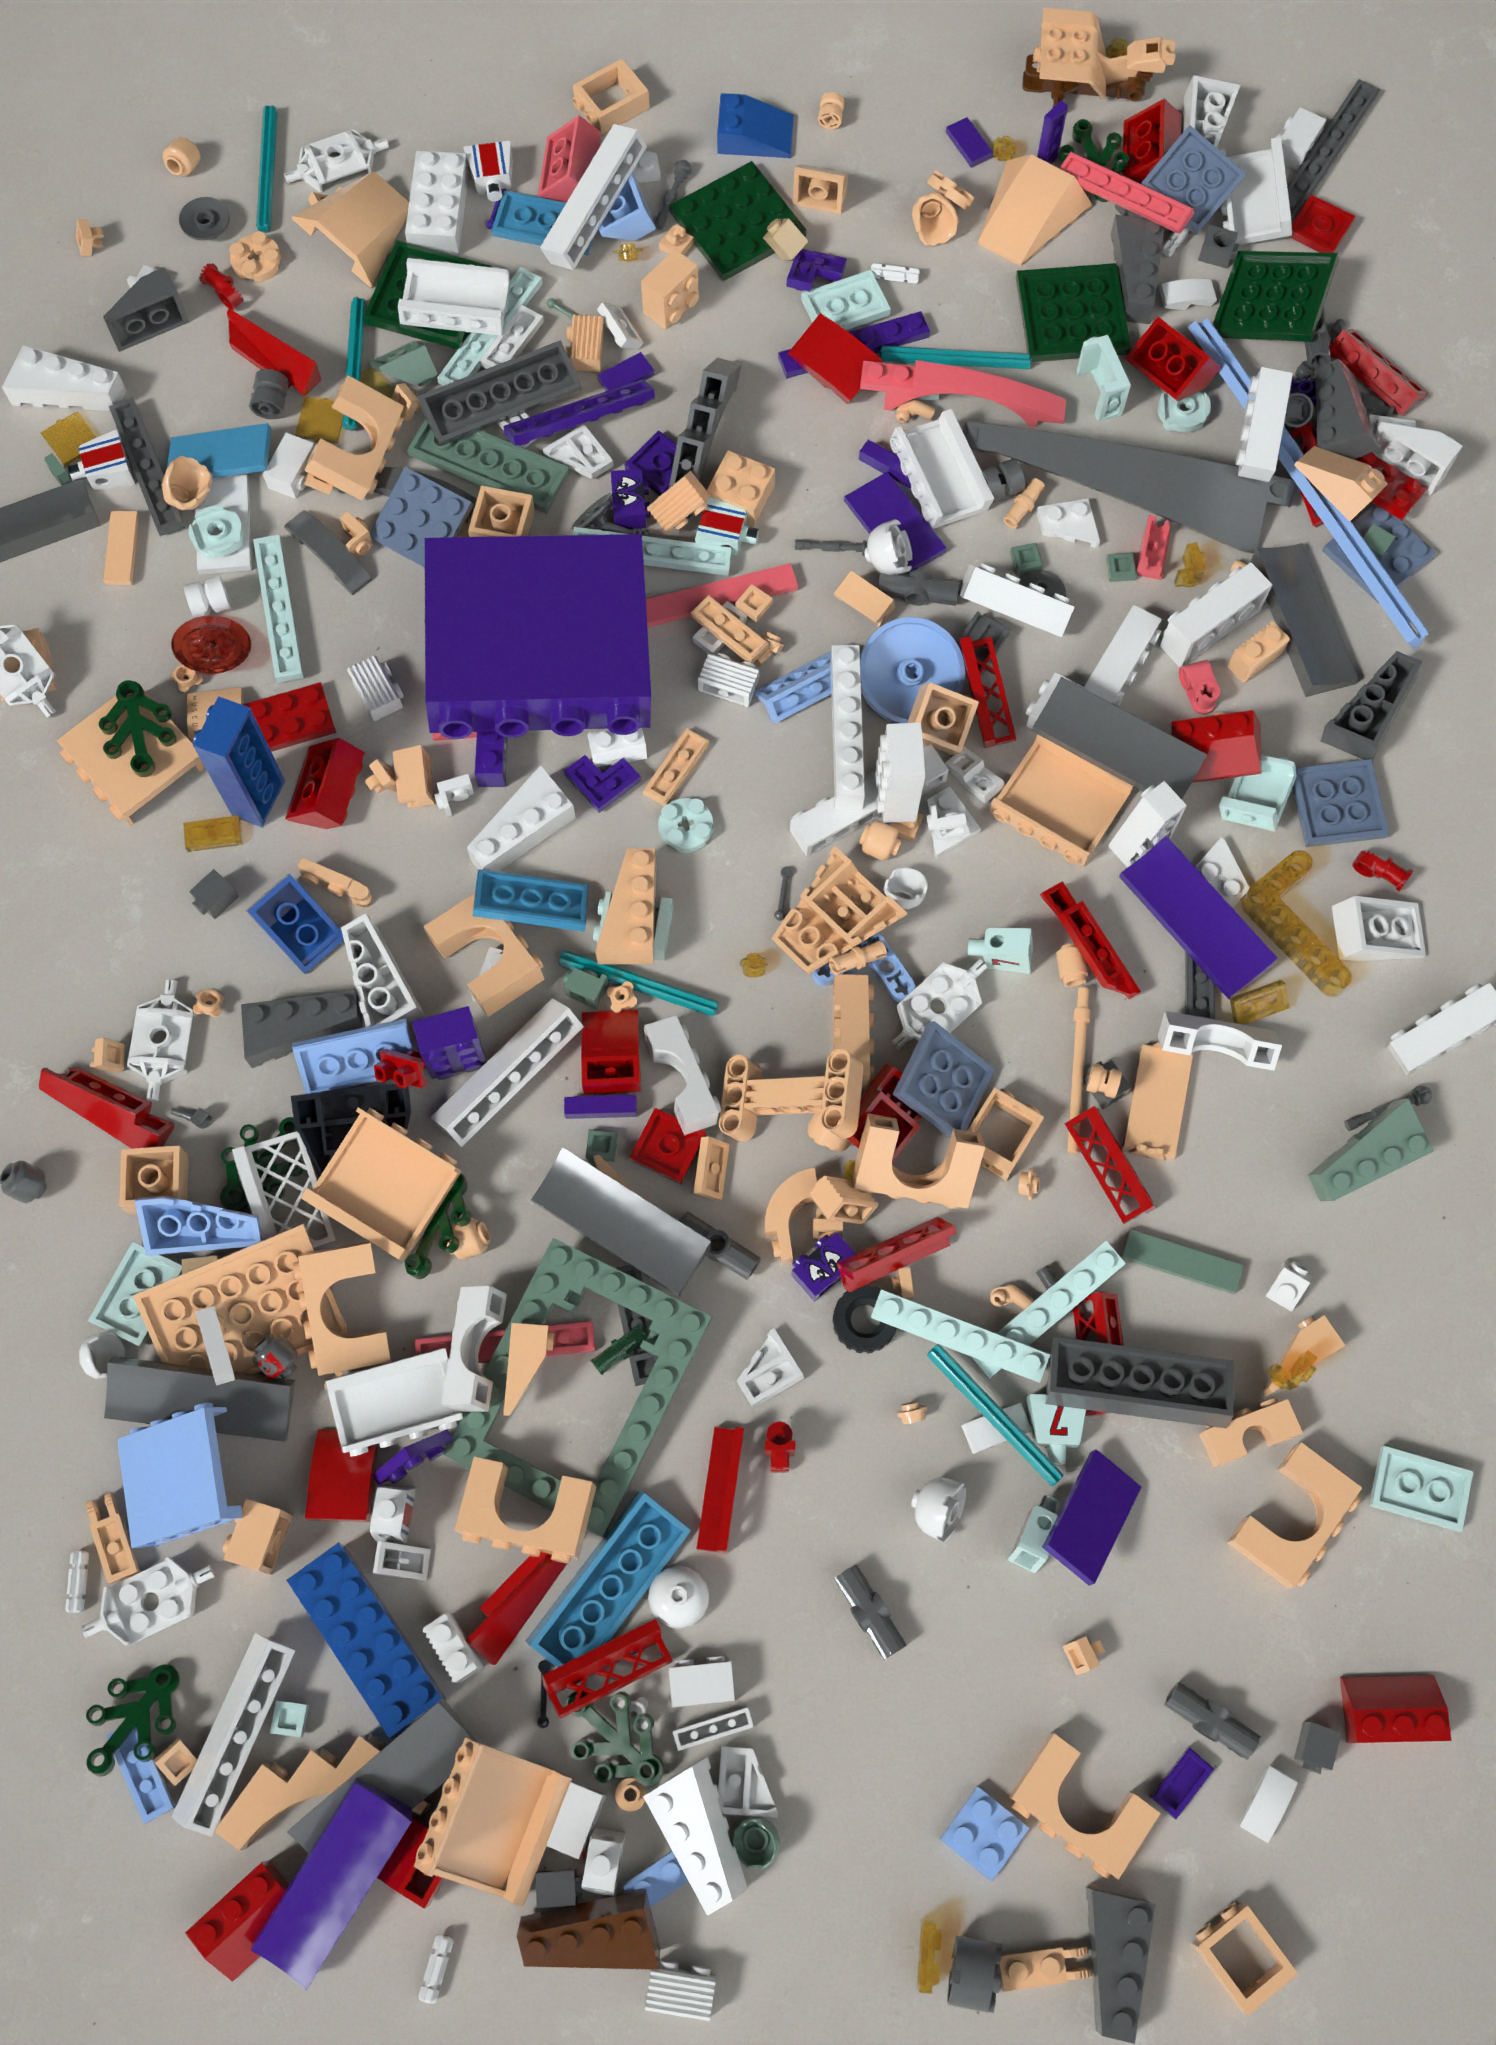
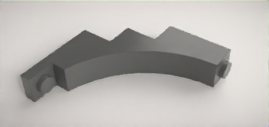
M716 358L703 370L699 395L691 402L686 429L678 436L669 488L689 471L701 483L719 422L731 396L737 389L742 364ZM692 513L689 514L686 518L690 519Z

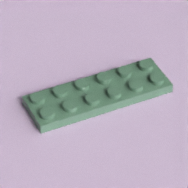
M426 419L407 449L408 456L479 486L532 495L534 508L546 514L570 474L568 466L518 445L515 446L513 443L482 430L439 446Z

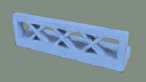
M831 651L754 691L756 698L765 704L770 720L773 723H777L831 695Z

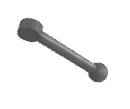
M789 867L781 869L783 879L778 910L774 914L775 919L778 921L785 918L783 909L788 878L792 875V870Z

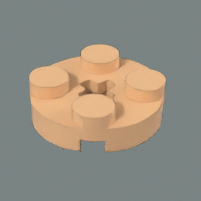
M934 170L926 182L965 211L969 209L975 198L936 170Z
M261 231L239 239L229 248L232 268L235 274L245 281L248 278L253 279L254 282H263L275 276L279 270L278 265L282 260L279 247L273 239L266 237ZM259 255L260 260L256 261L255 259L251 258L253 256Z

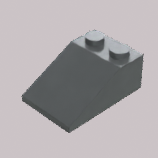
M165 267L141 277L103 316L119 352L189 323L178 292Z

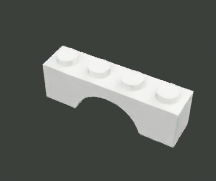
M1170 1011L1164 1012L1158 1033V1039L1163 1051L1191 1055L1194 1051L1198 1050L1218 1051L1237 1058L1246 1066L1273 1071L1282 1048V1043L1277 1032L1274 1030Z
M677 1015L644 1025L643 1039L653 1062L673 1066L683 1075L686 1081V1087L675 1098L674 1106L675 1115L684 1135L716 1125L718 1113L721 1112L720 1104L716 1096H711L708 1076L705 1072L701 1073L698 1066L700 1064L699 1056L696 1049H691L688 1043L689 1034L686 1026L680 1024Z
M492 1286L461 1287L441 1405L459 1412L489 1411L493 1381L482 1374L478 1364V1353L487 1333L503 1323L506 1293Z

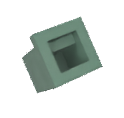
M574 967L573 970L569 969L567 971L563 985H565L566 996L597 1009L609 987V982L604 974L599 979L598 975L589 969L579 970Z

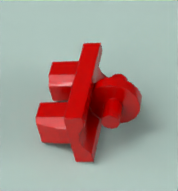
M384 1049L380 1052L381 1061L374 1065L377 1081L386 1082L391 1079L394 1080L398 1087L404 1089L410 1085L421 1089L428 1085L427 1080L423 1076V1070L426 1068L420 1052L412 1050L403 1054L389 1049Z
M781 1421L772 1423L766 1433L767 1441L764 1444V1457H770L771 1473H789V1457L794 1456L796 1450L795 1441H792V1429L788 1424Z

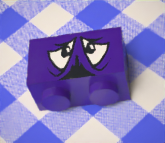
M642 469L611 471L614 524L630 530L634 528L646 529V518H651V514L647 510L650 502H644V495H649L648 479H643Z
M496 731L477 732L475 777L478 787H506L508 737H503Z
M837 1232L831 1237L828 1234L823 1236L814 1245L817 1248L809 1256L806 1253L802 1254L792 1264L795 1268L792 1269L791 1276L814 1302L841 1280L837 1262L856 1254Z

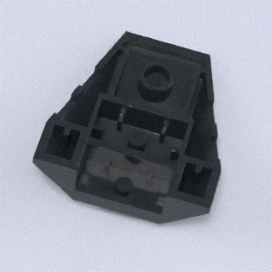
M395 1083L291 1096L294 1126L304 1143L319 1178L360 1115V1113L356 1112L357 1108L367 1112L370 1107L384 1116L381 1122L389 1127L394 1122L408 1130L411 1116L409 1087L404 1089L398 1087Z

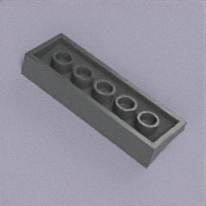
M561 340L418 395V405L439 446L581 391L582 385Z
M82 478L0 508V562L101 526Z
M1303 544L1276 548L1256 547L1250 562L1272 584L1266 601L1276 625L1290 639L1286 650L1305 697L1355 685L1359 679Z
M1062 676L1031 730L1143 792L1151 785L1157 787L1165 781L1181 800L1207 757V754Z
M562 1147L550 1171L531 1199L537 1206L677 1296H680L712 1248L710 1240L564 1147Z
M1053 1337L1051 1341L1045 1404L1227 1429L1233 1418V1360Z
M115 1356L107 1362V1392L104 1418L150 1424L155 1420L172 1419V1414L177 1412H192L196 1405L213 1403V1407L227 1408V1412L214 1416L216 1433L285 1442L288 1437L295 1380L282 1378L268 1379L266 1376L233 1372L235 1380L216 1386L212 1369Z
M442 1698L299 1820L287 1833L309 1853L356 1778L414 1809L450 1777L455 1764L456 1753L462 1746L465 1737L474 1741L477 1740L446 1700Z

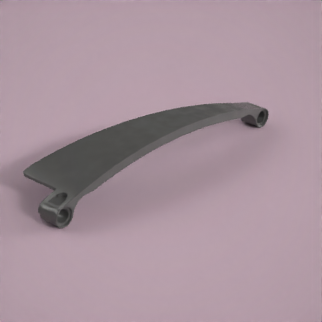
M970 421L964 422L962 430L971 450L993 452L1011 459L1014 458L1024 464L1146 510L1245 553L1253 554L1256 547H1258L1266 504L1290 508L1295 488V481L1273 475L1270 481L1266 482L1238 476L1239 467L1125 444Z

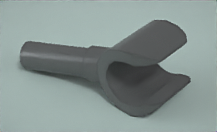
M172 1108L170 1114L191 1121L200 1129H204L212 1120V1117L202 1108H199L194 1115L176 1108Z

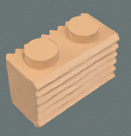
M575 314L573 315L572 325H567V340H570V346H565V350L576 372L601 373L605 333L604 319L601 315L598 317L596 315L582 316L580 314L577 316Z
M689 471L647 507V510L664 528L665 532H669L672 528L678 531L689 522L686 518L689 514L693 512L696 516L708 506L705 501L710 497V494L694 474Z
M1270 622L1269 625H1266L1265 628H1262L1261 631H1258L1257 634H1254L1253 637H1250L1249 640L1238 646V649L1234 650L1229 660L1228 668L1245 683L1283 654L1290 639L1274 622Z
M823 1176L816 1182L814 1189L810 1192V1197L828 1221L831 1219L832 1221L861 1225L878 1207V1202H875V1198H871L872 1194H866L859 1189H854L853 1180Z

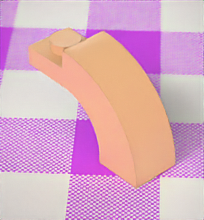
M815 1168L800 1171L785 1180L777 1188L768 1204L765 1215V1238L777 1237L776 1240H772L774 1258L780 1257L781 1265L792 1264L793 1262L788 1227L791 1217L801 1207L815 1203L810 1197V1192L814 1189L817 1182Z

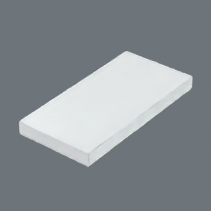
M247 474L212 478L211 490L204 501L195 508L196 514L209 506H223L225 510L234 511L243 525V545L240 549L226 556L214 557L212 559L205 558L202 553L197 551V571L199 575L252 570L249 478ZM218 527L214 528L213 533L210 535H219L222 530H219Z

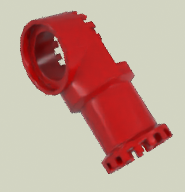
M214 263L206 264L203 267L204 270L201 269L203 273H200V282L211 286L221 302L228 309L234 311L244 301V298L241 297V293L238 294V290L235 291L236 287L232 288L233 278L220 272Z
M1362 850L1352 863L1355 871L1364 877L1383 878L1396 886V890L1400 892L1406 883L1404 880L1408 881L1413 870H1406L1394 863L1393 858L1390 856L1385 862L1377 855H1374L1373 852L1369 854L1370 851L1366 853V850Z

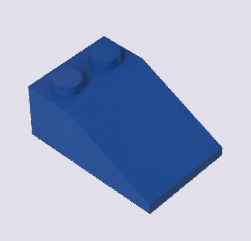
M721 93L717 130V154L791 158L794 115L745 94Z
M287 874L246 910L253 920L304 974L344 940L339 927L291 874Z

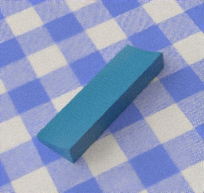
M638 1491L526 1639L528 1645L556 1667H559L609 1642L691 1530L644 1492Z

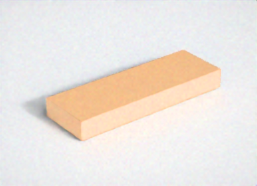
M111 511L103 579L106 585H132L139 524V514L137 511Z
M710 595L691 612V617L747 662L753 663L769 647V643Z
M686 728L644 788L643 795L662 806L669 804L710 745V740Z

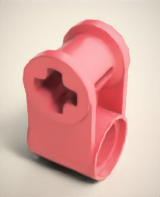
M1203 660L1181 666L1178 671L1179 680L1186 691L1193 710L1202 715L1211 713L1215 708L1221 691L1209 661Z

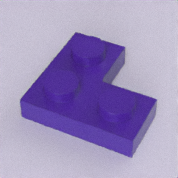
M801 249L793 260L787 277L786 287L811 292L816 277L825 278L830 281H839L842 279L847 258Z
M586 755L564 770L565 776L598 813L602 812L641 782V776L624 757L604 773H601Z
M447 1429L408 1445L372 1475L378 1485L389 1480L394 1484L408 1475L406 1470H411L423 1463V1459L428 1457L429 1461H432L446 1452L444 1447L453 1438Z

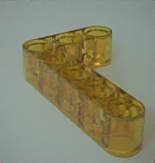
M1296 850L1249 888L1242 899V909L1322 993L1329 997H1337L1351 982L1352 975L1350 970L1281 900L1282 897L1303 881L1312 868L1313 861L1311 856L1305 851ZM1292 864H1298L1302 870H1296ZM1272 880L1279 881L1282 887L1274 885ZM1252 896L1260 898L1262 903L1259 904L1253 901ZM1271 916L1278 917L1282 923H1275ZM1291 936L1299 938L1301 944L1293 942ZM1310 956L1317 957L1321 964L1312 962ZM1333 976L1339 979L1341 985L1334 984L1330 977Z

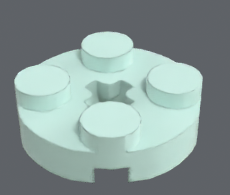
M1200 391L1178 402L1169 394L1163 392L1158 403V415L1163 422V427L1168 431L1184 433L1201 430L1208 419L1211 409L1208 395L1206 393L1203 395ZM1181 404H1185L1186 408H1190V410L1183 411L1179 408Z
M209 506L200 510L195 515L192 526L191 524L189 526V537L193 546L205 558L212 559L214 557L226 556L240 549L243 545L244 529L240 518L234 511L225 510L223 506ZM218 527L219 530H222L219 535H210L213 533L214 528Z
M681 798L665 805L661 810L658 821L660 837L667 846L670 845L681 853H691L700 850L706 845V841L713 833L712 814L700 799ZM684 820L693 823L688 831H685L683 827H678Z

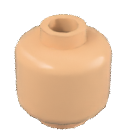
M178 137L163 151V160L168 171L174 175L184 177L189 175L199 164L200 153L192 141Z
M876 820L871 825L867 823L859 844L862 845V851L865 854L884 861L888 859L890 854L896 856L901 840L897 839L898 830L895 827Z
M471 1218L466 1226L452 1225L453 1234L459 1239V1247L450 1255L454 1254L460 1260H467L486 1252L491 1237L483 1221L479 1222L477 1219Z

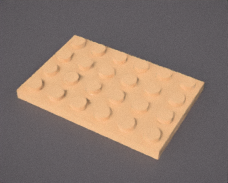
M304 1223L134 1294L133 1298L161 1362L211 1369L195 1311L212 1306L216 1310L233 1372L253 1375L261 1372L253 1362L255 1354L253 1349L269 1334L285 1336L298 1351V1355L314 1349L312 1339L306 1340L303 1322L309 1321L307 1309L301 1310L298 1292L304 1291L302 1279L296 1280L293 1265L294 1262H299V1254L315 1251ZM330 1286L321 1300L320 1309L322 1317L331 1329L347 1335L350 1331Z

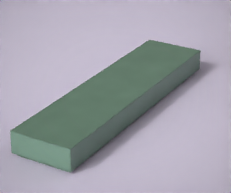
M1132 1229L1128 1231L1121 1256L1124 1260L1231 1294L1237 1292L1243 1269L1242 1264Z

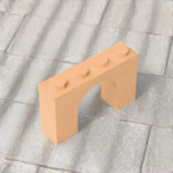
M347 375L338 390L332 408L354 419L366 429L371 440V451L361 455L351 454L320 438L311 453L304 471L362 501L367 493L372 494L378 483V480L374 479L377 472L381 473L387 459L383 458L385 451L390 452L395 442V438L392 437L394 430L398 432L403 423L404 417L400 415L404 406Z
M474 893L423 927L430 941L444 959L468 943L478 939H493L504 945L503 954L497 964L467 984L473 998L489 1017L545 980L541 972L544 966L535 953L530 955L526 950L529 946L521 934L515 936L512 932L514 927L510 921L472 916Z
M874 1114L867 1115L852 1172L854 1189H859L866 1194L874 1192L887 1194L895 1199L902 1197L915 1199L924 1204L930 1202L939 1203L953 1209L958 1207L968 1208L985 1150V1143L981 1133L953 1129L943 1162L935 1170L927 1174L909 1175L898 1170L892 1163L900 1132L897 1119Z
M370 1241L299 1254V1262H294L293 1265L296 1280L302 1279L304 1291L298 1292L301 1310L307 1309L309 1321L303 1323L306 1340L312 1339L314 1350L309 1351L311 1369L317 1368L318 1376L391 1362L385 1329L354 1335L341 1334L326 1324L320 1309L324 1293L335 1282L346 1278L376 1273Z
M1302 1442L1293 1446L1278 1468V1471L1300 1486L1311 1497L1316 1509V1522L1311 1533L1302 1541H1288L1274 1534L1252 1516H1248L1242 1520L1227 1542L1287 1589L1294 1588L1296 1585L1301 1587L1306 1582L1311 1573L1307 1569L1313 1560L1318 1562L1323 1557L1328 1548L1324 1544L1330 1535L1335 1537L1344 1525L1341 1519L1347 1511L1351 1513L1361 1500L1357 1496L1362 1490L1360 1485Z
M478 1457L473 1458L455 1526V1531L463 1535V1541L480 1544L481 1539L492 1541L491 1546L494 1548L508 1551L510 1546L522 1548L521 1553L534 1557H539L540 1552L552 1554V1560L562 1563H569L570 1559L579 1560L596 1491V1486L592 1481L562 1475L555 1507L549 1519L536 1529L518 1531L509 1528L505 1524L500 1512L501 1496L509 1468L502 1462Z
M1050 1733L1008 1796V1798L1015 1802L1012 1808L1026 1819L1031 1814L1041 1823L1038 1828L1052 1839L1058 1835L1065 1840L1067 1844L1064 1848L1081 1860L1083 1855L1094 1863L1091 1869L1107 1880L1109 1876H1112L1119 1880L1161 1813L1136 1794L1128 1792L1116 1813L1105 1827L1091 1833H1082L1073 1829L1061 1815L1058 1806V1792L1061 1783L1081 1753L1055 1733Z

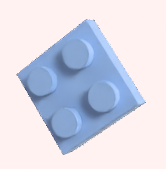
M977 1786L945 1830L940 1840L992 1882L1029 1827Z

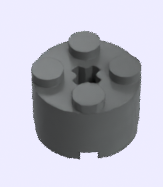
M965 1936L955 1937L952 1951V1968L948 1981V2005L994 2013L996 1993H999L1001 1972H997V1964H1000L1002 1956L1001 1943Z

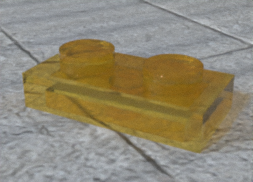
M239 816L183 823L185 849L187 852L243 845L241 819Z
M1282 980L1230 998L1233 1022L1241 1025L1290 1008L1287 985Z
M921 1919L917 1990L919 1993L932 1994L933 1985L938 1986L939 1964H934L935 1950L941 1949L942 1934L941 1929H936V1922L933 1920Z

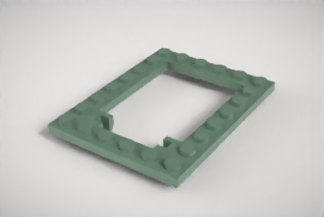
M552 1238L483 1374L486 1378L493 1381L489 1411L464 1412L462 1415L463 1419L459 1421L452 1435L453 1440L447 1445L446 1452L443 1455L471 1469L474 1457L504 1463L509 1468L504 1487L553 1512L561 1480L485 1441L505 1403L511 1324L544 1325L554 1305L573 1314L584 1297L585 1288L652 1320L649 1327L651 1330L646 1341L643 1340L640 1348L658 1358L595 1483L596 1491L587 1530L603 1538L713 1317Z

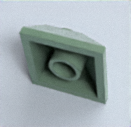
M416 341L407 343L368 362L370 367L413 385L418 384L419 387L433 381L432 377L438 375L426 346Z

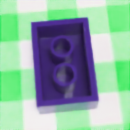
M469 1006L412 1021L421 1057L432 1079L445 1080L454 1076L456 1072L464 1070L465 1072L477 1071L482 1067L481 1065L487 1062L481 1038Z

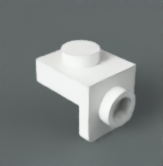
M1285 1260L1279 1274L1268 1289L1266 1297L1292 1312L1310 1284L1311 1275L1308 1274V1269L1298 1262L1293 1261L1291 1264Z

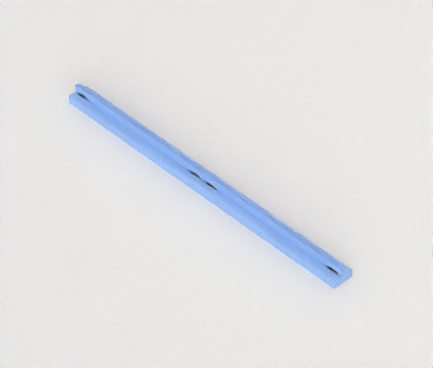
M1207 318L1200 324L1195 320L1188 326V329L1204 352L1221 367L1219 370L1220 375L1245 409L1251 378L1214 325ZM1204 328H1206V330L1208 331V333H1209L1210 336L1212 337L1211 339H1210V337L1208 336V334L1206 333V331L1204 330ZM1283 426L1278 454L1279 460L1403 638L1413 649L1417 648L1423 643L1422 639L1429 635L1426 627H1424L1403 594L1399 591L1388 573H1386L1353 523L1320 491H1317L1313 484L1294 466L1304 454ZM1409 622H1411V623L1413 624V626H1414V627L1416 628V630L1418 631V634L1415 632V630L1413 629V627L1411 626V624H1410Z

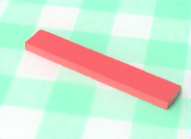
M1070 152L1059 168L1075 176L1082 189L1178 234H1181L1194 215L1193 208L1075 153Z
M789 563L646 599L647 628L691 617V612L708 595L722 606L726 601L736 606L737 600L751 584L770 597L797 591L798 584L792 565Z
M592 1320L548 1325L549 1332H554L553 1351L547 1350V1357L595 1352ZM506 1330L489 1331L479 1348L478 1364L490 1362ZM452 1335L415 1339L416 1355L445 1348L449 1358Z

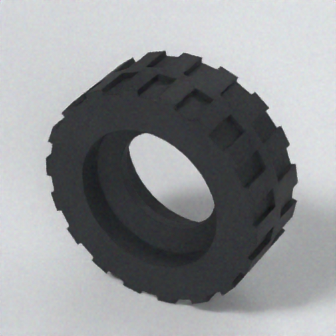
M864 1285L854 1291H846L839 1298L834 1309V1332L837 1334L838 1340L846 1345V1348L855 1350L856 1353L867 1352L869 1354L883 1349L885 1345L891 1342L897 1330L896 1327L880 1321L878 1328L874 1332L862 1334L856 1331L851 1324V1314L857 1307L869 1305L874 1308L880 1293V1288L876 1286L874 1288L869 1287L870 1285Z

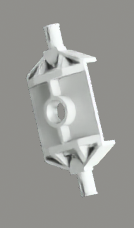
M351 129L301 147L299 164L296 165L297 169L283 174L287 184L301 179L319 192H323L321 186L323 184L365 169L368 170V174L371 173L374 154L384 149H389L386 138L371 142L370 139H366L357 131ZM334 152L340 153L338 157L329 156Z
M17 624L0 626V694L9 706L34 703L39 706L46 715V718L56 712L46 699V694L56 674L46 664ZM9 657H15L20 662V669L15 673H10L5 668V661Z
M979 959L969 970H964L943 962L897 1005L903 1029L891 1041L892 1045H896L903 1039L895 1047L897 1050H900L909 1040L919 1041L928 1022L935 1021L949 1033L956 1029L982 1004L976 978L987 969L986 964H983L976 970L983 963ZM940 1000L943 1002L944 1012L941 1014L933 1012L930 1007L931 1001Z
M167 979L165 981L164 995L138 1005L136 1010L127 1066L130 1070L146 1079V1082L149 1084L146 1100L152 1102L159 1101L162 1083L184 1076L188 1072L185 1069L192 1020L197 1015L191 1008L176 1000L175 995L178 984L176 980L170 981V979ZM158 1031H165L167 1034L166 1039L158 1044L153 1043L154 1034Z
M167 1557L165 1561L111 1587H104L99 1619L81 1626L82 1631H86L83 1633L84 1636L89 1638L104 1630L111 1633L125 1646H131L193 1616L196 1590L199 1584L215 1577L214 1572H211L213 1571L211 1565L195 1573H189L172 1558ZM155 1593L159 1598V1604L155 1610L148 1611L144 1607V1600L147 1595Z

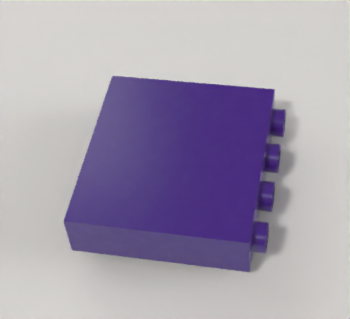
M642 534L425 538V703L429 733H440L442 736L450 739H463L471 735L472 732L495 731L503 737L516 738L525 735L528 731L552 730L560 736H575L582 733L584 729H608L614 734L629 735L635 733L640 728L651 727L652 696Z

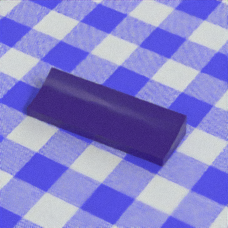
M1167 836L1121 872L1119 878L1229 1000L1270 971L1278 959Z
M356 1778L252 1943L251 1951L277 1966L307 1990L411 1824L412 1808Z

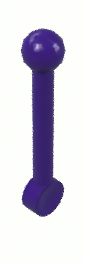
M501 199L495 202L490 220L486 222V226L490 230H492Z

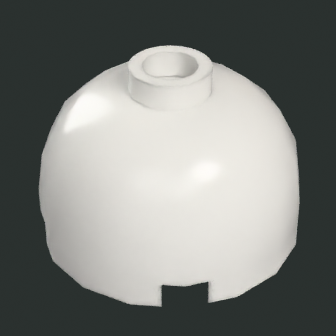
M896 519L877 526L870 533L867 548H865V557L868 563H872L874 568L880 573L888 575H899L910 571L912 566H908V561L912 560V550L908 535L905 530H899L897 525L901 523Z
M944 1477L936 1478L926 1483L922 1490H916L911 1506L915 1508L916 1523L925 1534L942 1542H947L956 1530L951 1524L956 1516L959 1519L961 1518L965 1505L967 1491L966 1488H963L964 1483Z
M677 1565L664 1569L655 1577L649 1588L648 1601L650 1610L658 1622L668 1628L683 1629L692 1627L703 1618L708 1609L710 1595L707 1583L698 1572L690 1567Z

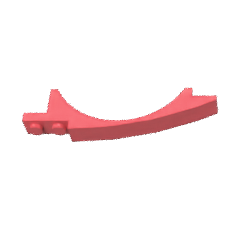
M916 360L915 366L863 361L860 389L886 392L884 410L892 411L909 400L927 395L965 394L985 398L1011 409L1028 426L1037 427L1038 421L1064 424L1065 398L1005 377L963 367Z

